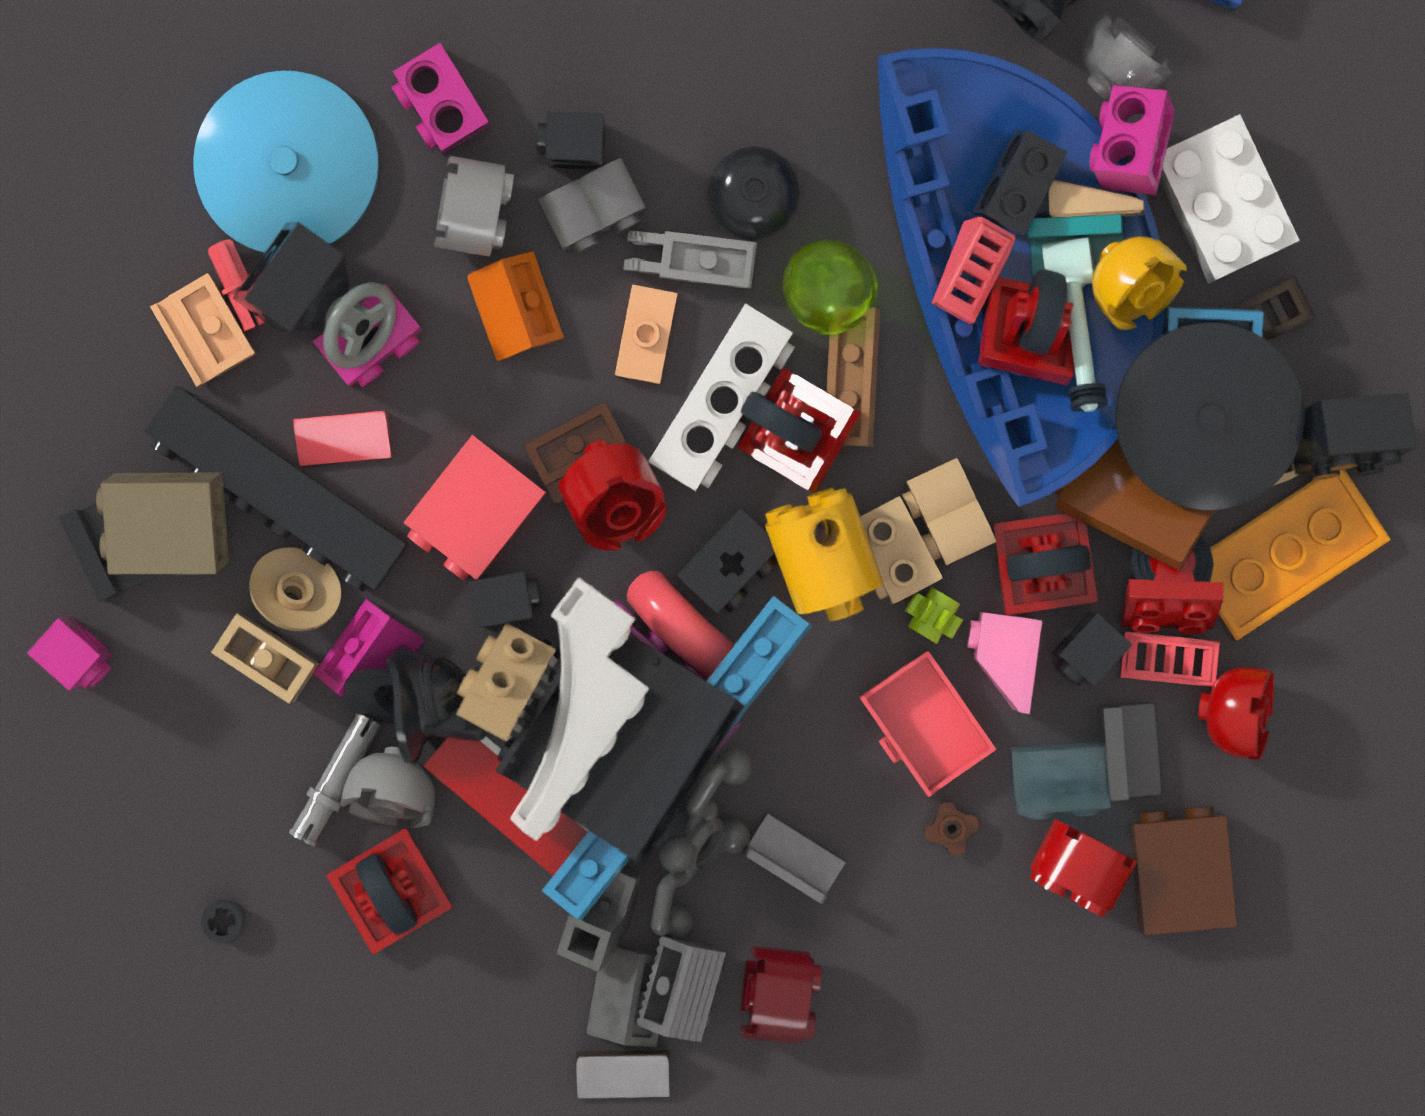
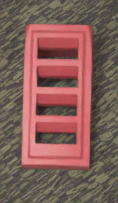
M983 217L964 221L931 304L968 324H973L1012 250L1016 236ZM978 240L990 247L988 248L984 246L983 244L979 243ZM971 254L983 260V265L980 266L969 260ZM962 271L977 279L975 285L960 277ZM953 288L969 295L968 303L952 295Z
M1124 631L1123 637L1132 646L1121 657L1119 677L1213 687L1217 677L1219 641ZM1138 642L1147 643L1144 670H1135ZM1157 644L1165 645L1163 672L1154 671ZM1176 646L1184 647L1182 674L1173 673ZM1195 648L1203 649L1201 676L1193 675Z

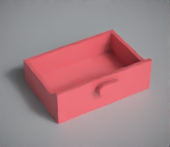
M925 650L859 696V699L885 735L884 738L878 741L894 764L902 759L928 797L997 750L928 650Z

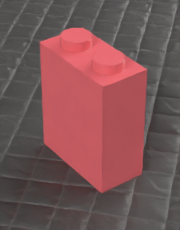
M472 435L403 523L412 529L407 537L427 553L434 546L448 557L443 565L463 581H466L470 575L479 580L547 493Z

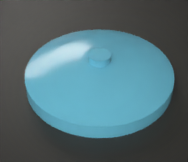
M267 72L248 78L235 85L210 109L200 127L195 143L193 157L194 177L201 201L214 222L234 240L252 250L265 253L285 223L300 222L328 244L333 245L358 225L371 205L379 178L378 145L372 127L363 111L338 86L321 77L304 72Z

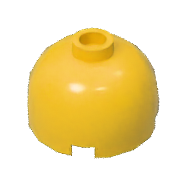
M1138 236L1121 242H1113L1101 252L1099 262L1094 271L1092 290L1095 302L1102 313L1119 330L1136 328L1138 326L1132 320L1142 315L1151 320L1173 301L1183 286L1184 280L1179 276L1181 270L1187 272L1186 265L1170 248L1157 239Z

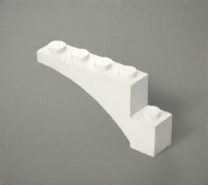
M579 577L550 615L558 621L560 634L561 679L559 701L553 730L543 760L527 793L510 817L524 833L536 841L543 833L549 832L556 825L560 818L562 806L571 795L577 794L584 787L588 780L590 768L599 757H603L612 749L616 742V733L627 719H631L640 711L644 704V695L649 690L642 682L607 657L612 650L618 649L626 641L630 634V625L635 619Z

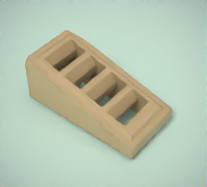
M1053 180L1049 188V212L1051 218L1111 214L1131 217L1143 216L1145 214L1143 200H1139L1136 197L1059 180Z

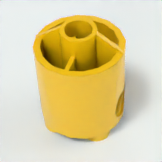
M828 488L807 496L808 505L792 508L791 504L766 512L765 516L768 523L765 524V528L796 613L808 614L825 609L828 620L831 622L847 618L862 611L864 608L860 596L878 588L884 581L852 494H847L845 488L836 491L833 488ZM816 525H817V526H818V535H817V538L815 539V537H814V530H815V527H816Z

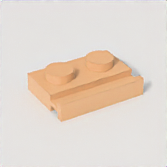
M209 273L169 295L161 302L150 306L196 387H201L204 383L256 355L251 343L242 331L241 326Z

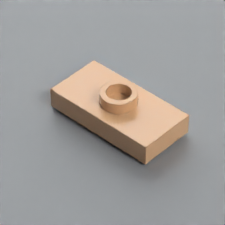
M632 284L615 376L660 385L678 293Z

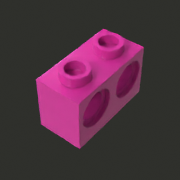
M438 43L393 71L399 82L391 88L405 110L414 106L423 122L415 127L429 150L438 146L443 155H446L491 127L441 43ZM428 70L436 73L439 77V82L434 91L423 94L414 89V79L420 72ZM447 110H456L463 116L462 126L454 133H444L438 128V118Z
M1112 86L1109 102L1104 101L1100 110L1099 123L1100 128L1103 129L1100 143L1093 145L1090 154V170L1095 173L1102 189L1157 195L1175 109L1167 90ZM1144 114L1139 121L1126 123L1131 116ZM1134 156V159L1129 164L1124 166L1116 165L1121 158Z
M74 617L58 618L27 652L29 656L69 691L80 688L87 689L89 686L94 688L112 668L106 662L114 654Z

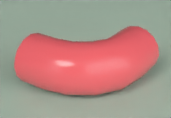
M659 571L645 572L634 579L629 586L627 601L640 618L679 658L708 679L734 647V643L709 623L680 594L663 573Z

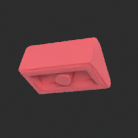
M387 411L293 419L299 466L392 458Z

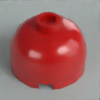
M1238 667L1226 671L1218 677L1211 693H1202L1199 704V720L1207 721L1209 738L1224 753L1244 759H1262L1270 732L1265 731L1268 716L1272 717L1274 707L1275 677L1274 673H1271L1272 670Z

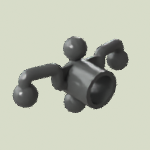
M728 748L718 756L717 761L705 771L690 798L687 797L656 845V848L659 849V861L668 871L661 876L657 883L650 918L651 929L658 936L681 940L689 936L694 927V918L685 906L672 905L675 889L687 884L697 870H703L711 866L721 855L722 851L728 854H737L743 851L749 844L750 831L748 826L737 818H726L723 821L717 817V803L711 798L722 780L728 784H741L751 775V758L742 749Z

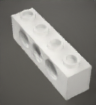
M745 303L648 463L695 492L700 484L709 488L722 467V464L715 459L724 445L731 449L734 448L747 426L739 421L743 416L740 411L745 400L752 391L766 396L771 386L765 383L764 380L773 366L781 370L795 348V346L788 343L793 332ZM743 349H753L760 354L762 366L756 373L744 374L737 369L735 357ZM719 388H729L737 395L738 405L730 413H719L711 405V396ZM704 427L712 433L714 443L709 451L695 453L690 450L686 438L693 428Z

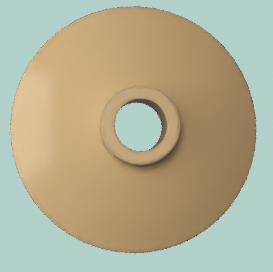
M296 547L279 548L264 555L256 563L251 573L249 591L256 609L266 620L286 630L309 631L323 626L334 616L341 600V586L338 576L329 563L324 566L303 552L302 548ZM285 593H293L299 600H293L287 597Z

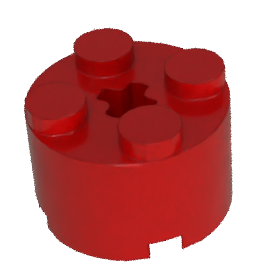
M605 440L592 442L585 448L584 455L569 467L558 484V490L580 534L588 545L599 550L614 551L623 549L620 543L633 538L636 543L641 542L660 526L666 515L667 505L664 501L665 494L644 454L631 445L609 444Z
M1054 818L1029 867L1033 870L1029 878L1064 897L1067 889L1072 891L1069 899L1104 918L1107 910H1113L1138 861L1123 853H1119L1101 841Z

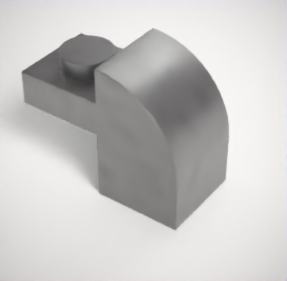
M625 865L582 921L569 914L557 954L599 972L615 952L628 927L636 906L633 901L643 872Z

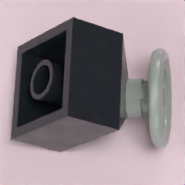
M300 222L285 223L232 298L277 331L296 332L325 328L323 343L326 356L332 364L343 369L357 368L373 359L389 339L396 320V302L392 292L386 286L375 282L361 284L349 291L345 255ZM367 297H377L381 301L371 310H368L358 302ZM380 322L374 337L361 349L363 340L371 331L372 326ZM338 334L348 340L344 354L338 348Z

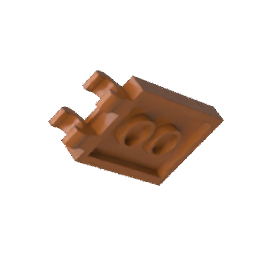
M1118 438L1095 464L1072 482L1054 491V493L1060 495L1057 499L1056 508L1178 571L1181 570L1216 511L1188 508L1168 501L1156 494L1132 470L1122 452Z

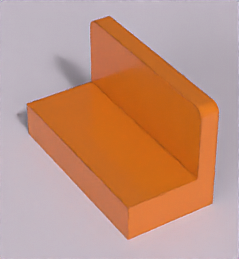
M534 251L498 260L468 274V282L497 361L564 338Z

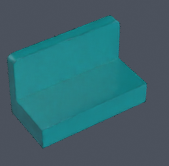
M1122 215L1034 218L1028 228V238L1031 240L1032 275L1035 276L1040 269H1045L1042 244L1083 237L1090 238L1096 269L1101 252L1109 244L1124 240Z

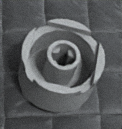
M449 156L447 167L456 168L455 174L448 172L447 179L444 178L436 230L444 231L445 236L444 238L436 237L434 247L490 257L492 250L499 251V248H502L506 220L498 219L500 205H507V202L510 201L514 174L505 173V165Z

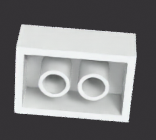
M1240 114L1167 148L1160 183L1208 284L1300 241Z

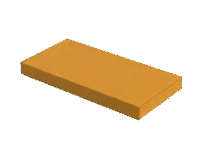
M1340 470L1341 475L1334 478L1313 479L1210 546L1214 562L1210 582H1223V603L1218 616L1234 641L1253 631L1391 540L1346 470Z

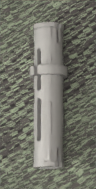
M355 713L351 725L316 787L311 786L306 795L310 798L293 828L288 833L299 840L303 839L305 843L315 847L316 841L332 812H338L341 807L339 800L342 796L348 774L356 763L364 757L383 725L371 718L369 719L364 715Z

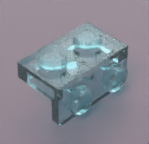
M1103 741L1011 748L1013 796L1019 815H1026L1030 819H1046L1052 817L1054 812L1072 811L1074 815L1090 816L1099 813V809L1110 808V797L1107 791L1105 745Z

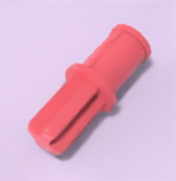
M231 239L223 240L212 245L208 249V254L224 287L221 294L222 296H228L242 326L241 329L243 332H246L255 327L248 309L232 298L248 277V273L234 242ZM253 314L258 326L266 323Z

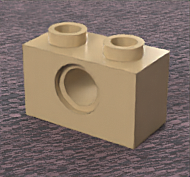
M236 613L211 652L289 704L296 701L320 664L244 613Z

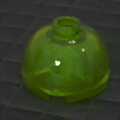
M821 239L803 246L792 256L784 270L782 291L788 309L802 325L807 326L811 331L818 334H839L858 325L861 322L859 317L865 313L868 307L872 308L876 301L878 283L873 267L855 247L837 239Z

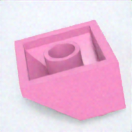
M979 612L978 621H970L967 648L974 649L973 658L1011 708L1020 713L1030 714L1042 621Z

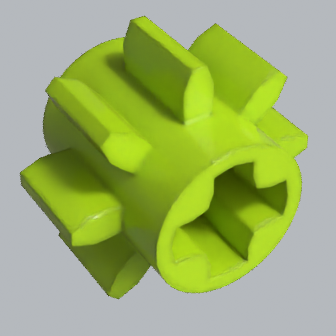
M930 587L925 597L916 592L905 609L907 613L913 616L907 627L935 644L938 643L943 634L952 639L963 622L961 618L955 615L961 604L933 587Z

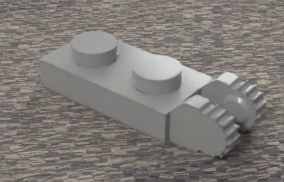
M628 231L627 241L634 245L663 246L661 263L640 258L625 259L623 270L660 275L659 278L751 290L756 242L665 231V234Z

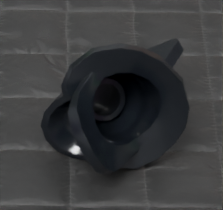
M401 645L391 657L387 655L384 659L387 669L358 670L346 679L342 701L354 713L394 724L399 750L404 762L416 763L421 758L427 738L429 737L437 739L438 737L446 736L470 741H481L486 736V730L457 715L464 700V697L457 694L467 673L444 657H434L430 654L422 656L407 645ZM483 664L472 670L479 672Z

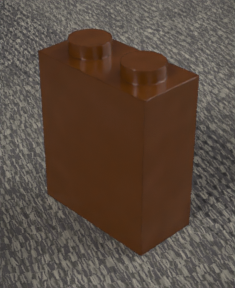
M1213 806L1185 808L1186 816L1168 818L1167 810L1141 812L1140 821L1129 822L1132 859L1138 861L1133 871L1139 932L1144 936L1237 927L1227 817L1222 813H1214Z

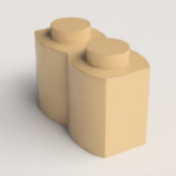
M957 458L905 483L909 491L902 494V498L913 519L921 516L928 530V533L921 537L934 561L941 558L944 566L997 542Z

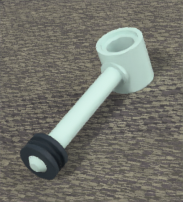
M1083 237L1042 244L1045 269L1058 272L1066 277L1065 302L1073 303L1069 332L1077 386L1068 390L1071 397L1070 407L1072 411L1093 412L1106 407L1108 399L1105 393L1106 385L1095 382L1082 287L1086 284L1092 283L1095 271L1090 238Z

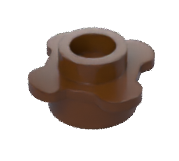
M943 802L938 806V815L933 824L925 828V837L930 843L938 842L947 847L948 852L952 856H960L966 851L965 843L971 833L978 831L979 821L972 814L965 815L958 811L953 802ZM951 824L956 826L954 833L948 832V826Z

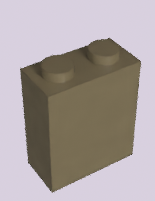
M222 472L114 473L101 483V487L98 488L96 505L98 513L103 515L104 532L100 539V553L102 559L107 560L108 574H217L229 563Z

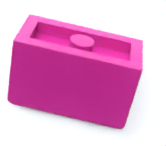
M365 599L313 674L335 693L343 697L346 679L356 671L373 668L387 669L384 661L387 655L391 657L401 645H407L417 652L424 639L395 620L378 605Z

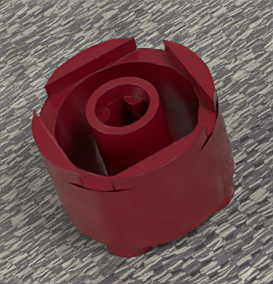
M752 946L750 952L756 958V961H746L741 991L740 1012L749 1013V1025L740 1024L743 1039L800 1044L803 1039H813L816 1014L814 1011H810L811 994L818 993L820 990L821 966L814 965V959L811 958L808 951Z

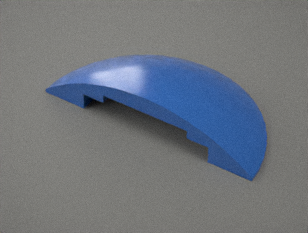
M944 48L910 49L880 55L878 57V79L885 159L900 236L916 295L931 339L963 414L989 463L1012 499L1020 507L1048 496L1072 482L1095 464L1115 443L1118 438L1115 408L1121 382L1137 355L1149 343L1163 335L1166 308L1151 320L1145 315L1132 320L1138 326L1136 328L1119 330L1096 304L1092 283L1082 287L1095 382L1106 385L1105 393L1108 399L1106 407L1093 412L1071 410V397L1068 390L1077 386L1075 367L1072 380L1068 385H1063L978 365L986 301L973 324H968L931 304L963 222L979 217L972 213L1014 130H1028L1068 152L1054 180L1104 190L1101 188L1095 173L1090 170L1091 149L1094 144L1100 143L1103 129L1100 128L1098 121L1087 110L1054 84L1019 65L994 56L967 50ZM1123 157L1116 165L1124 166L1129 164L1126 157ZM1049 190L1034 218H1051L1049 212ZM1104 190L1136 197L1139 200H1143L1145 204V214L1143 216L1123 217L1124 240L1140 236L1160 241L1156 222L1145 194ZM1027 230L1025 236L1014 234L1016 236L1014 245L999 277L1031 284L1034 276L1032 275L1031 240L1028 238ZM978 240V242L981 243V244H983L984 246H986V247H988V248L990 247V246H988V245H986V244H984V243H982L981 241ZM971 254L969 260L978 265H983L984 261ZM963 271L960 277L975 285L976 278ZM953 288L951 292L952 295L968 303L969 295L956 288Z

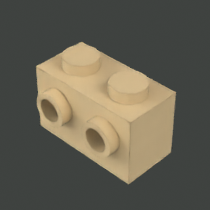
M900 496L860 516L884 581L882 585L874 589L880 600L888 597L891 604H895L943 579Z
M506 623L498 639L489 635L476 658V660L483 663L479 672L470 669L457 692V694L464 697L457 715L507 741L556 649Z

